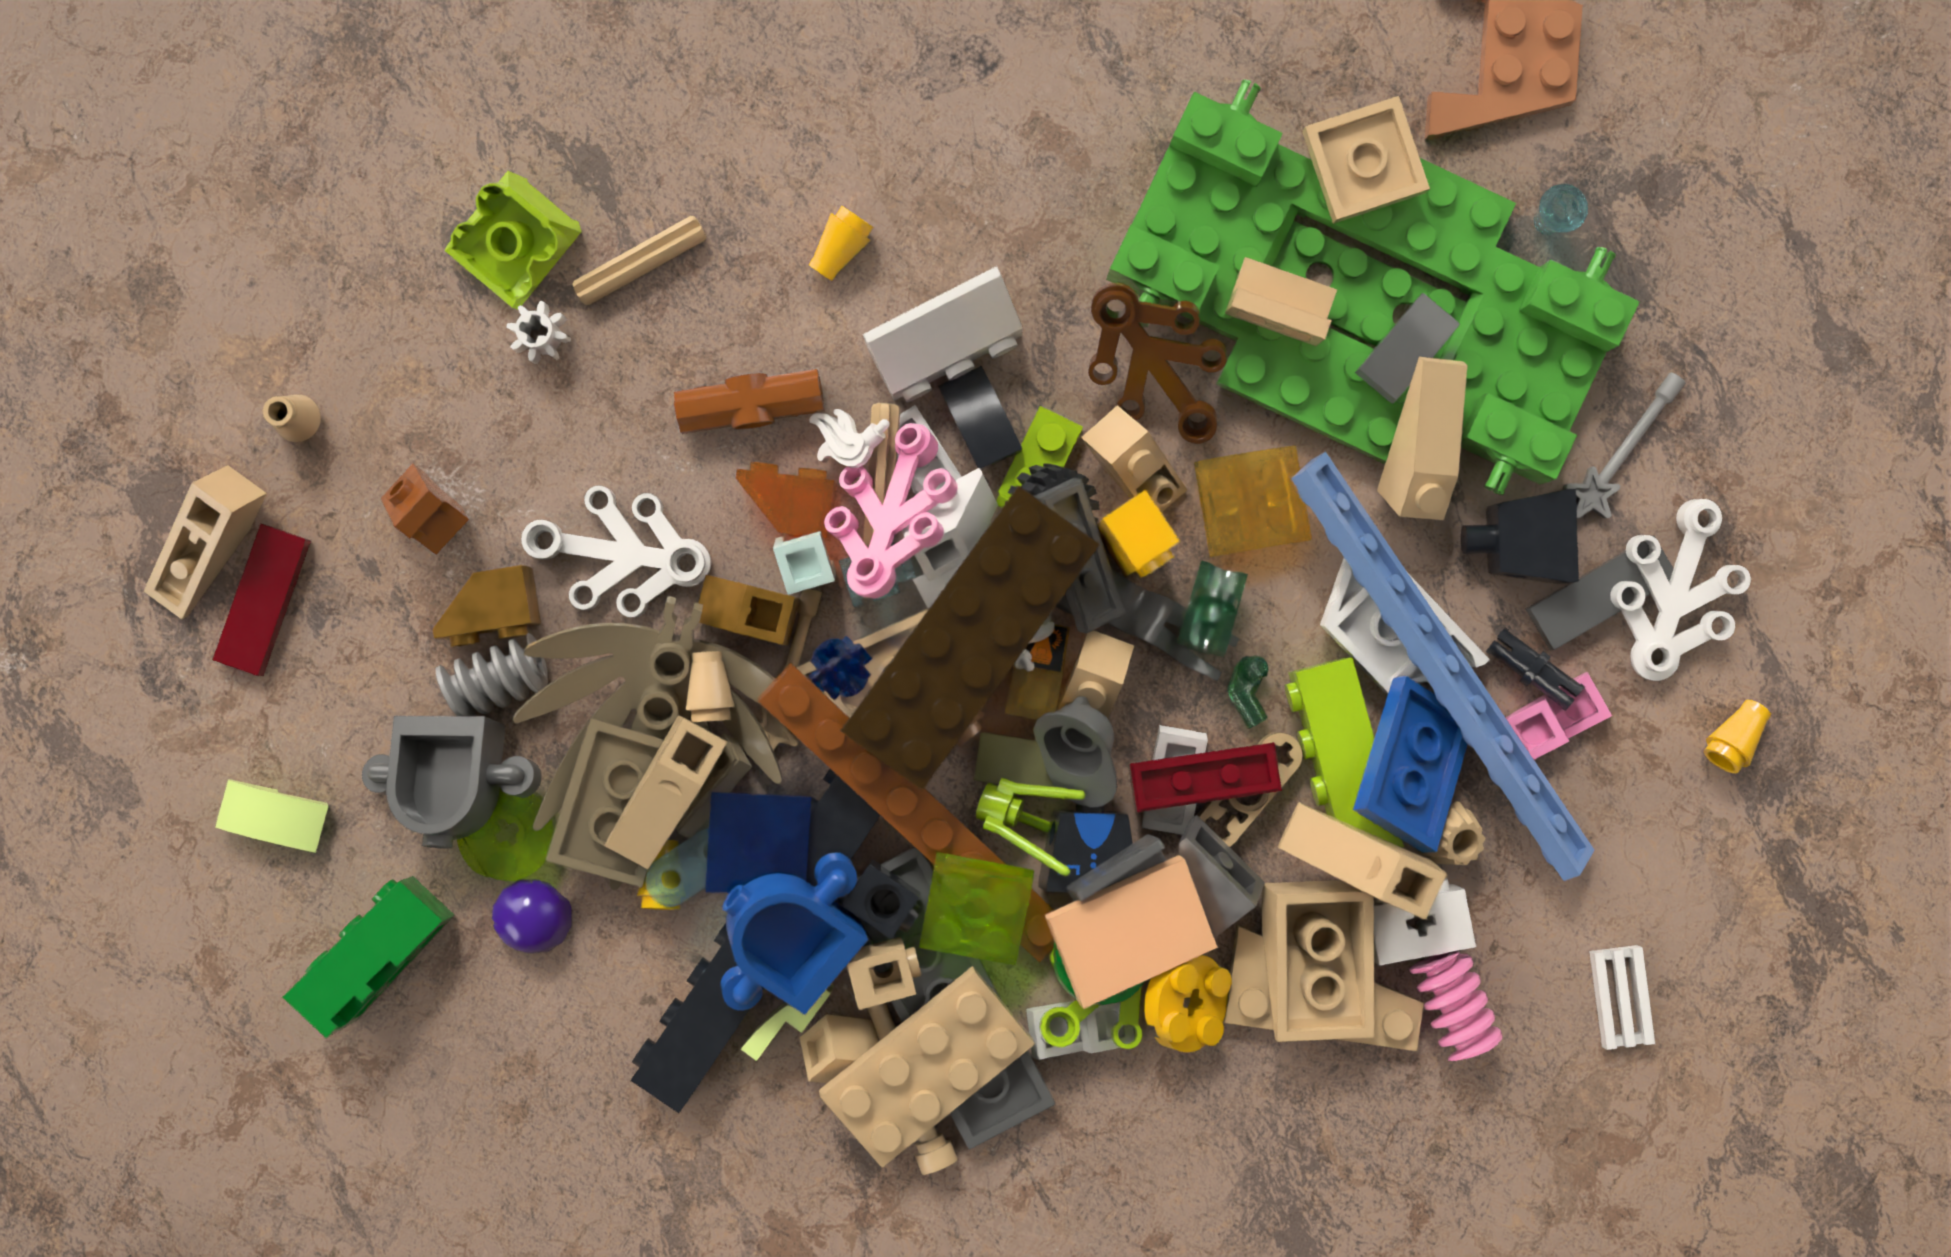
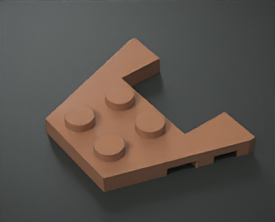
M1468 0L1485 3L1478 95L1431 92L1427 100L1425 140L1442 138L1446 134L1462 130L1470 131L1482 128L1486 124L1510 118L1514 120L1570 106L1575 102L1583 5L1572 0Z

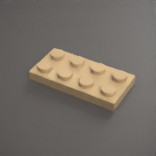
M972 966L819 1090L820 1098L883 1168L1034 1046L1035 1042L1032 1036Z

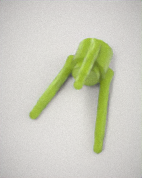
M1001 778L999 785L988 783L981 795L976 811V819L985 821L983 829L999 834L1063 876H1068L1070 869L1006 825L1015 827L1019 821L1048 832L1050 822L1023 812L1024 800L1017 798V794L1083 800L1086 796L1085 792L1060 787L1021 784L1005 778Z

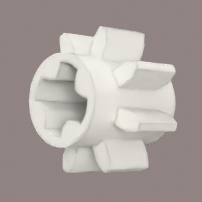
M540 301L537 305V311H528L520 305L518 309L521 316L516 323H508L506 326L516 333L518 338L510 347L517 353L530 348L528 358L534 364H538L541 354H549L558 360L559 354L556 349L560 343L571 341V338L561 332L559 328L567 320L566 317L561 313H556L549 318V306L543 301ZM541 325L548 329L546 336H538L536 340L530 337L531 330H539Z

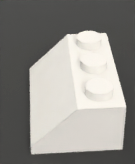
M996 266L866 332L863 336L868 351L893 400L904 397L906 402H910L931 391L930 382L944 375H947L949 380H953L975 368L973 360L987 353H990L992 358H997L1018 346L1015 339L1022 336L1023 327L1003 278Z

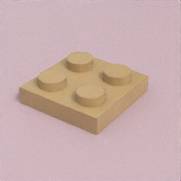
M1399 96L1305 126L1302 131L1333 224L1425 194L1430 189Z

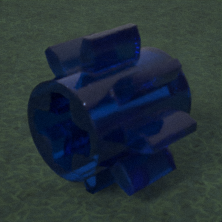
M845 636L842 640L838 638L828 639L821 643L813 653L810 662L817 670L809 676V679L822 692L826 691L833 700H836L839 695L842 697L854 696L863 690L871 676L864 665L868 664L872 657L860 643L854 644L848 636Z

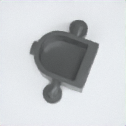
M394 716L390 756L378 754L371 757L363 767L362 781L370 791L387 795L390 810L398 822L411 831L423 834V847L451 849L453 840L470 836L485 825L495 810L500 788L509 795L525 798L537 791L542 775L539 766L535 762L521 756H512L502 763L506 725L487 717Z

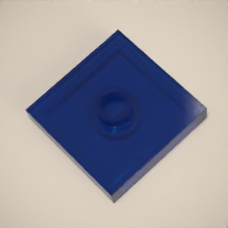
M711 791L705 892L730 893L737 885L745 886L758 877L776 873L790 874L806 881L811 797Z

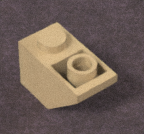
M1118 405L1081 437L1103 469L1130 499L1146 490L1162 513L1187 491V488L1150 433Z
M1094 630L1087 633L1074 662L1057 711L1065 705L1071 704L1077 697L1085 696L1092 708L1100 711L1108 718L1123 686L1134 645Z

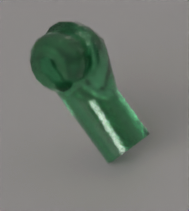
M1258 655L1245 656L1235 664L1227 687L1228 696L1247 729L1260 724L1268 718L1256 694L1263 677L1268 675L1269 666L1267 661Z

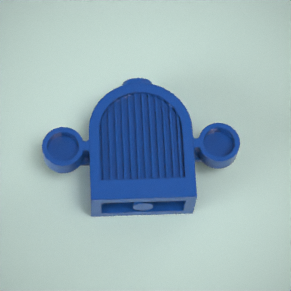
M830 853L818 861L815 867L817 886H812L797 876L776 873L758 877L745 886L737 885L731 890L723 903V910L727 912V934L738 966L726 971L721 979L722 995L729 1007L735 1010L752 1008L761 999L762 987H764L805 1015L867 942L868 937L860 919L835 902L837 897L850 893L857 882L856 870L852 861L846 855Z

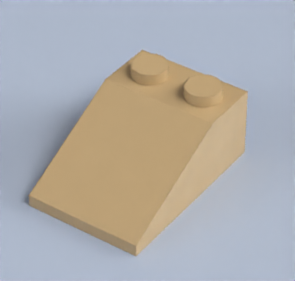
M1342 880L1265 883L1262 889V935L1275 1040L1277 1042L1374 1037V896Z

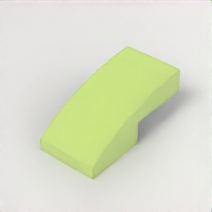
M228 779L215 828L261 841L316 853L328 810V803L278 793L277 789Z
M830 984L805 1015L786 1002L781 1004L754 1030L741 1050L757 1061L785 1022L802 1033L827 1000L834 985Z

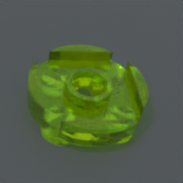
M500 788L495 810L485 825L472 835L457 839L458 848L467 865L477 874L486 878L491 877L495 880L504 881L521 880L541 869L547 862V852L557 824L554 815L542 829L538 831L533 829L543 797L535 792L528 797L519 798L505 793ZM502 819H505L508 824L516 823L519 831L516 833L518 841L513 846L508 840L500 843L496 838V834L501 831L498 823Z

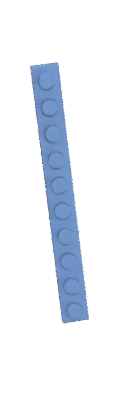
M1324 452L1310 460L1291 478L1297 487L1301 500L1315 513L1325 528L1329 541L1338 547L1352 568L1356 581L1362 587H1365L1378 606L1384 622L1394 630L1407 649L1411 662L1420 668L1434 689L1438 702L1447 708L1460 727L1466 743L1474 748L1487 767L1491 780L1502 789L1514 807L1518 820L1524 826H1527L1540 845L1546 861L1554 866L1563 881L1580 876L1595 851L1328 454Z

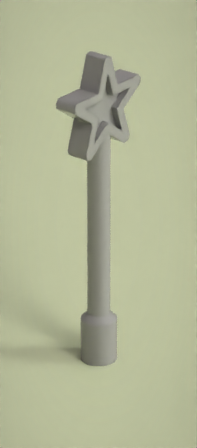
M1674 373L1667 375L1656 390L1654 401L1599 475L1596 467L1592 466L1587 469L1583 484L1568 483L1563 486V490L1576 489L1577 519L1590 510H1593L1603 519L1612 516L1607 498L1618 491L1621 486L1608 483L1664 406L1672 403L1684 387L1686 382L1680 376Z

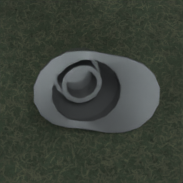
M1085 696L1077 697L1071 704L1065 705L1057 712L1045 713L1038 718L1033 731L1052 784L1055 787L1084 791L1086 796L1083 800L1069 799L1078 805L1091 808L1104 806L1114 798L1118 786L1117 775L1111 757L1115 737L1113 726L1108 718L1100 711L1092 708Z

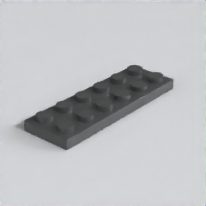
M912 847L880 864L921 892L916 902L918 906L923 908L907 933L898 929L892 939L901 937L905 949L915 948L921 976L912 978L916 995L891 1001L902 1023L972 966L1001 999L929 860L917 848ZM881 889L872 896L873 906L880 913H893L900 906L899 897L892 890ZM849 893L845 896L837 897L841 906ZM855 915L860 919L868 937L867 942L862 947L890 940L888 936ZM887 962L876 965L874 969L878 972H886L890 969L892 963ZM1027 1050L950 1114L970 1150L1055 1105V1100L1029 1050Z

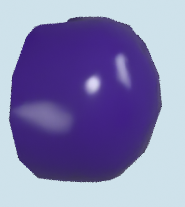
M519 879L501 891L492 909L491 918L494 921L493 927L496 933L507 946L520 952H549L563 943L572 926L571 904L569 900L562 896L550 883L540 881L539 879Z

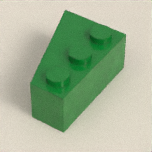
M414 876L400 880L398 883L394 879L388 881L372 898L375 905L363 917L359 914L351 920L338 935L341 939L329 951L326 950L321 953L305 970L306 974L282 997L325 1038L356 1022L454 917L455 914Z

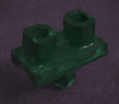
M1201 560L1177 644L1184 645L1188 649L1200 653L1213 654L1224 658L1248 574L1223 570Z

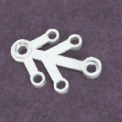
M604 486L590 488L585 494L584 502L590 512L600 517L617 542L564 534L556 524L546 520H536L529 523L522 533L521 539L524 550L530 556L538 559H551L560 552L613 561L589 580L578 581L570 588L569 600L571 604L582 610L595 608L600 602L603 593L641 566L660 568L661 570L637 589L628 588L618 595L616 601L617 608L621 614L627 617L634 618L644 614L648 603L674 584L682 587H692L700 584L711 569V557L706 547L693 539H681L663 514L661 500L650 493L640 494L634 499L632 512L638 520L649 524L664 549L644 546L616 507L615 494ZM598 492H605L608 496V504L605 508L598 510L593 506V497ZM647 499L653 500L656 505L655 513L650 517H643L640 513L641 503ZM548 531L553 537V543L548 549L543 550L539 547L537 540L541 533ZM686 554L693 555L696 560L695 568L690 572H683L679 567L680 558ZM588 586L593 592V597L588 604L583 605L577 599V592L580 588ZM630 594H636L640 598V607L634 612H629L624 606L625 598Z
M1707 499L1689 500L1677 512V525L1684 534V538L1670 582L1658 560L1661 546L1656 538L1650 535H1637L1632 537L1626 545L1627 557L1630 561L1637 564L1659 610L1653 628L1642 608L1645 601V591L1640 584L1622 581L1617 583L1611 590V601L1616 608L1622 610L1636 640L1630 654L1632 667L1638 675L1645 679L1659 681L1670 677L1679 666L1681 654L1710 639L1726 640L1734 633L1735 621L1729 613L1709 611L1701 618L1700 624L1674 635L1681 616L1724 594H1741L1748 589L1751 582L1750 574L1743 566L1725 565L1718 570L1716 576L1690 589L1706 538L1714 535L1722 523V514L1719 507ZM1702 510H1706L1709 514V523L1705 527L1700 526L1698 523V515ZM1642 541L1649 545V554L1644 559L1637 553V547ZM1732 571H1735L1739 578L1734 588H1731L1727 583V577ZM1630 587L1633 590L1634 599L1630 604L1626 605L1622 601V592L1625 588ZM1720 617L1723 621V628L1721 632L1715 634L1712 630V622L1715 618ZM1660 648L1663 652V660L1655 666L1651 660V655L1655 649Z

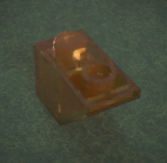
M750 462L749 470L737 469V481L778 533L783 536L799 538L821 531L824 541L831 540V533L825 528V518L835 507L837 484L834 480L826 479L827 471L798 468L797 476L779 474L778 465L761 462Z

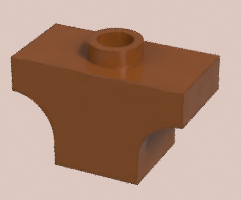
M414 463L380 498L394 527L409 539L413 538L420 542L435 555L469 520L462 506L437 486Z

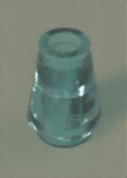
M1558 184L1552 186L1543 194L1533 220L1535 228L1545 235L1576 230L1584 223L1587 217V199L1573 185Z

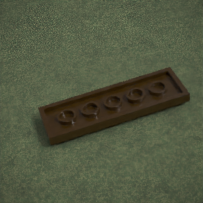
M1018 485L840 731L923 791L1100 544Z

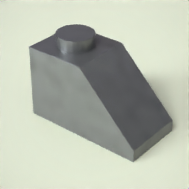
M1195 815L1190 819L1179 842V855L1186 861L1211 932L1215 938L1256 907L1265 882L1198 815Z

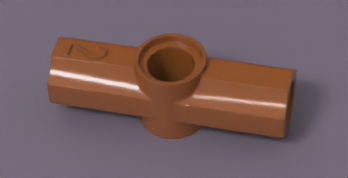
M818 369L769 377L765 373L746 374L728 378L725 380V384L702 386L674 392L676 419L682 434L731 426L734 430L752 429L774 424L775 419L817 414L818 412L825 411Z

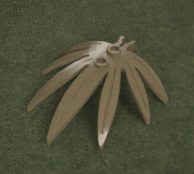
M667 596L663 615L665 623L660 631L634 624L599 623L559 631L527 645L523 653L527 657L568 659L592 657L612 653V655L583 664L549 683L515 713L513 722L521 723L562 708L592 694L618 677H623L625 682L601 704L590 718L622 727L631 709H636L637 712L631 730L665 739L678 715L691 722V710H686L691 663H693L692 653L722 651V661H724L728 682L756 702H758L757 698L775 678L750 659L731 649L711 642L694 639L693 629L700 621L703 604L694 602L692 614L685 618L681 634L675 635L674 629L677 616L674 613L676 598ZM730 687L735 707H730L731 720H722V722L751 759L774 783L780 784L782 773L763 728L746 703ZM589 720L567 750L548 786L533 824V829L536 831L542 829L562 808ZM708 721L692 722L711 733ZM720 805L696 832L705 864L710 870L715 868ZM610 879V888L617 890L622 882Z

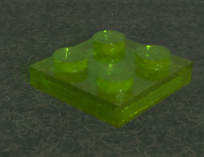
M937 852L919 948L1016 965L1034 880V870Z

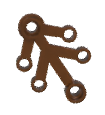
M1110 283L1102 286L1094 294L1091 303L1092 317L1102 329L1097 353L1092 356L1089 362L1088 374L1090 379L1098 385H1108L1116 379L1118 361L1115 353L1120 334L1122 333L1133 350L1125 388L1119 393L1116 406L1118 405L1135 421L1143 416L1145 411L1143 393L1149 370L1179 411L1178 431L1181 437L1194 444L1209 441L1217 430V414L1215 409L1209 403L1197 401L1168 361L1196 365L1205 372L1215 373L1223 369L1226 364L1227 351L1225 345L1217 339H1207L1200 345L1149 336L1141 323L1170 326L1173 331L1180 335L1192 334L1197 330L1200 323L1198 307L1190 301H1180L1173 307L1143 302L1139 300L1137 293L1131 287L1122 283ZM1111 300H1120L1124 303L1125 307L1121 311H1112L1108 308L1107 304ZM1182 312H1187L1194 319L1190 323L1183 324L1177 321L1176 316ZM1214 350L1221 356L1216 361H1208L1203 355L1207 351ZM1100 363H1106L1112 370L1107 374H1101L1095 370V366ZM1127 400H1133L1139 404V407L1135 410H1127L1122 404ZM1194 413H1201L1206 418L1202 422H1193L1189 419V416Z

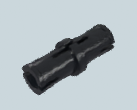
M1506 627L1500 632L1497 639L1510 648L1512 652L1495 640L1486 650L1489 655H1493L1522 677L1520 679L1521 683L1525 686L1531 683L1560 705L1564 711L1569 708L1574 699L1559 689V686L1574 697H1577L1585 687L1582 683L1579 684L1548 660L1551 656L1544 651L1541 654L1537 653L1509 632V629Z

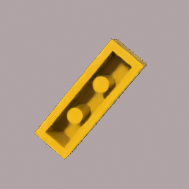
M1146 490L1104 517L1097 525L1103 544L1125 577L1136 571L1140 578L1174 558L1169 548L1177 544L1179 539Z

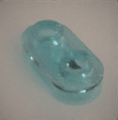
M708 828L698 832L650 866L646 876V889L649 896L659 905L666 907L683 904L732 869L737 858L735 841L727 832L718 828ZM709 844H716L720 847L722 856L716 861H710L703 854L704 847ZM673 871L680 876L681 883L678 887L668 889L662 884L661 878L666 872Z

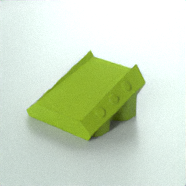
M507 171L499 182L482 186L476 196L477 209L466 222L456 226L451 234L450 243L445 247V252L508 305L519 310L518 307L524 304L582 231L579 221L571 219L528 183L527 178Z

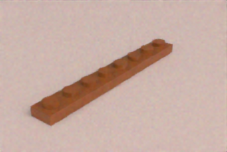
M790 663L757 698L758 702L1040 963L1054 948L1055 941L1045 915L1055 911V909L926 788L922 791L843 734L840 730L850 717L798 668Z

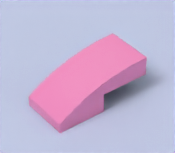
M1588 672L1573 678L1579 684L1582 683L1585 686L1577 697H1574L1559 686V689L1574 699L1566 711L1544 694L1506 717L1533 759L1570 742L1568 738L1612 716Z

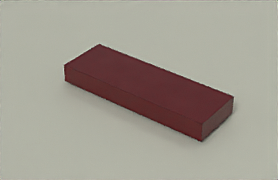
M260 523L214 653L213 661L256 676H264L311 540Z
M1274 742L1128 764L1135 813L1282 791Z

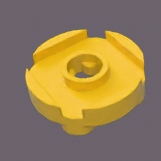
M1200 955L1150 979L1145 996L1144 1011L1147 1024L1155 1027L1156 1034L1159 1037L1154 1038L1159 1044L1170 1049L1188 1053L1200 1050L1205 1045L1215 1046L1221 1040L1224 1032L1223 1020L1227 1010L1228 992L1232 984L1229 971L1219 967L1212 958ZM1190 997L1188 1008L1183 1007L1184 999Z

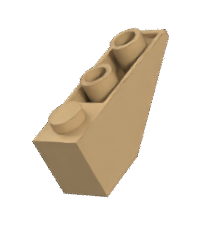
M678 715L604 846L649 869L703 786L727 742Z
M1298 802L1277 846L1340 880L1425 920L1447 876V873L1432 860Z

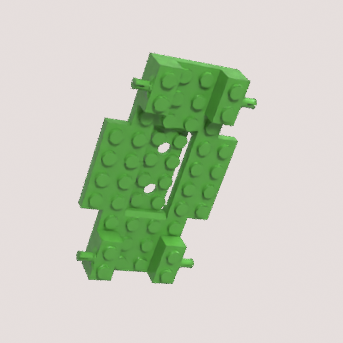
M1243 79L1231 105L1218 103L1194 91L1135 219L1130 225L1114 258L1106 280L1112 283L1128 285L1140 296L1139 300L1143 302L1171 307L1180 301L1194 303L1200 312L1199 324L1236 341L1216 385L1383 464L1386 463L1410 385L1391 404L1359 377L1355 372L1373 351V348L1331 328L1328 329L1325 340L1314 346L1225 314L1245 257L1306 278L1307 269L1312 264L1321 263L1328 266L1333 276L1329 287L1337 289L1327 318L1332 320L1330 325L1374 346H1377L1394 327L1395 323L1392 316L1394 309L1400 304L1411 305L1424 293L1460 323L1433 358L1462 361L1467 365L1461 448L1495 463L1484 487L1489 491L1493 490V493L1504 495L1513 472L1539 485L1556 480L1577 436L1570 432V429L1606 353L1620 345L1640 302L1614 290L1604 281L1616 254L1612 251L1606 253L1608 249L1596 247L1586 272L1574 271L1551 259L1541 267H1538L1496 247L1516 203L1420 158L1430 187L1425 194L1333 224L1312 160L1278 144L1283 133L1258 122L1249 114L1258 93L1261 91V87L1258 84H1253L1247 99L1244 100L1251 81ZM1297 214L1303 218L1307 216L1460 288V292L1468 295L1466 301L1458 299L1445 289H1437L1410 276L1403 269L1393 268L1367 256L1361 249L1350 248L1323 235L1316 228L1306 227L1295 222V216ZM1180 313V315L1190 320L1194 319L1190 313ZM1141 323L1143 327H1149L1148 323Z

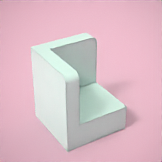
M821 531L787 541L786 536L775 538L773 551L788 595L835 581L836 568L833 560L830 561Z

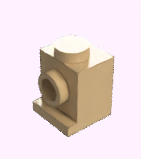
M901 937L861 947L847 964L858 1010L916 995L912 978L921 976L914 947L905 949ZM887 962L892 963L890 969L886 972H878L874 969L876 965Z

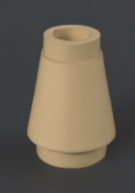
M300 394L276 396L267 400L263 407L265 420L282 438L288 441H305L311 438L319 428L321 420L319 408L307 396Z
M722 651L692 653L693 663H691L686 710H691V722L731 720L730 707H735L724 661H722Z

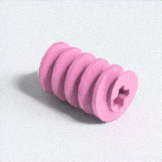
M1459 950L1432 955L1409 968L1411 974L1426 973L1428 977L1417 985L1416 988L1418 992L1433 991L1435 995L1424 1004L1425 1010H1441L1442 1015L1433 1020L1431 1025L1435 1029L1448 1028L1449 1033L1438 1041L1441 1047L1455 1046L1456 1051L1448 1057V1061H1458L1478 1056L1490 1051L1502 1040L1501 1030L1491 1026L1495 1021L1494 1012L1489 1008H1483L1488 1002L1487 994L1482 990H1475L1480 985L1481 979L1479 975L1475 972H1467L1473 966V959L1468 954H1460Z

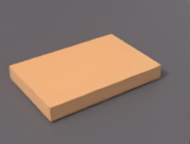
M1180 855L1097 891L1083 901L1077 900L1045 915L1078 1003L1083 1009L1217 948L1185 859Z

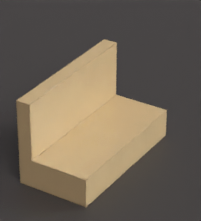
M1245 257L1225 314L1317 346L1325 340L1332 320L1327 318L1337 289Z

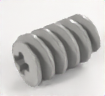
M530 633L527 634V645L536 641ZM513 638L508 641L509 655L505 656L499 647L494 645L490 648V662L487 663L479 652H475L472 654L473 668L468 669L464 662L458 658L454 660L455 675L450 676L445 667L439 665L435 668L436 678L445 701L457 716H475L476 710L479 713L487 714L493 710L494 703L504 708L511 704L512 696L516 700L523 701L529 697L530 689L537 693L547 686L548 672L545 658L525 656L523 654L525 649H522Z

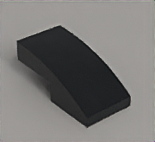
M982 366L938 386L977 468L983 470L1023 451Z

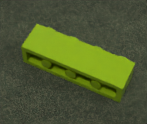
M1344 657L1288 672L1291 683L1285 684V693L1291 711H1299L1304 730L1297 731L1298 742L1301 746L1303 757L1305 759L1312 758L1316 777L1310 778V785L1317 806L1324 805L1326 814L1395 845L1404 847L1401 839L1353 810L1374 742V734L1353 657Z

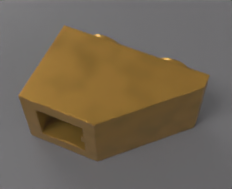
M517 565L474 572L434 626V639H450L451 647L481 643L479 634L498 631L499 639L527 635V626L541 624L533 568Z
M705 575L698 602L703 604L699 623L788 645L800 598Z

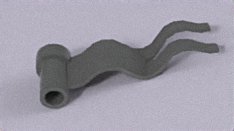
M1112 570L1126 614L1108 622V624L1156 646L1181 664L1218 681L1222 672L1183 645L1164 626L1165 622L1194 635L1233 647L1237 646L1240 638L1210 625L1179 603L1144 589ZM1064 594L1055 607L1072 615L1066 594Z

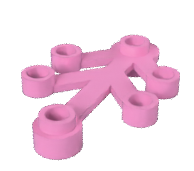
M911 423L904 425L898 430L895 436V450L899 458L883 504L872 487V476L863 466L859 468L847 466L840 474V485L850 496L856 498L874 529L868 548L857 532L859 526L857 518L846 507L832 509L825 518V528L837 540L842 542L852 560L847 573V581L850 588L859 596L880 598L886 595L895 584V568L923 548L936 545L943 537L944 528L934 515L926 512L939 503L950 501L956 495L958 490L957 482L947 470L936 469L930 472L924 480V490L906 502L916 468L929 464L938 452L936 438L923 425ZM860 477L859 481L852 485L853 481ZM946 482L941 489L936 490L940 483ZM846 519L845 523L841 527L837 528L839 523ZM910 524V535L891 547L894 535ZM932 526L926 534L921 535L926 527Z

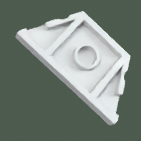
M1343 558L1320 626L1350 657H1353L1355 663L1385 694L1389 693L1393 678L1408 676L1418 684L1428 682L1420 668L1411 662L1407 649L1394 630L1384 622L1378 606L1365 587H1362L1356 581L1352 568L1346 559ZM1411 577L1471 667L1485 665L1490 659Z

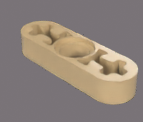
M1275 732L1264 736L1257 745L1273 742L1276 746H1282L1284 743L1288 744L1289 748L1286 751V755L1290 758L1287 765L1278 763L1281 786L1283 787L1299 768L1302 762V749L1294 737L1285 733ZM1277 792L1261 794L1259 799L1251 805L1240 804L1236 798L1227 799L1234 809L1245 813V816L1240 822L1234 815L1228 818L1224 824V828L1228 833L1222 840L1231 847ZM1222 800L1207 802L1197 815L1204 822L1209 817L1218 820L1227 809L1219 806Z

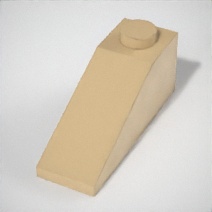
M1426 357L1418 358L1377 489L1378 493L1400 517L1444 520L1459 474L1467 365L1462 361Z
M229 465L193 482L143 592L179 618L184 619L188 617L249 532L267 493Z

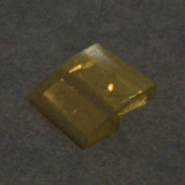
M1296 445L1194 462L1210 557L1312 540L1307 506L1301 500L1297 487L1291 480L1300 471Z

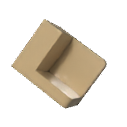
M826 1014L799 1037L808 1081L828 1083L877 1044L878 1039L873 1021Z

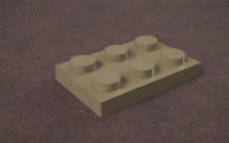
M589 719L547 852L546 861L642 888L647 869L605 847L604 844L664 739L597 719Z

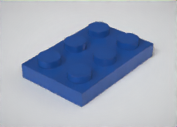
M1408 676L1397 677L1392 680L1353 810L1422 853L1437 852L1468 744L1462 736L1460 727L1447 708L1438 702L1435 694Z

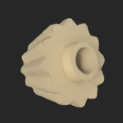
M1455 801L1450 805L1437 852L1422 853L1420 851V854L1429 857L1435 864L1468 865L1471 860H1477L1478 853L1484 850L1483 842L1486 838L1482 833L1481 825L1472 811L1465 809L1459 801Z

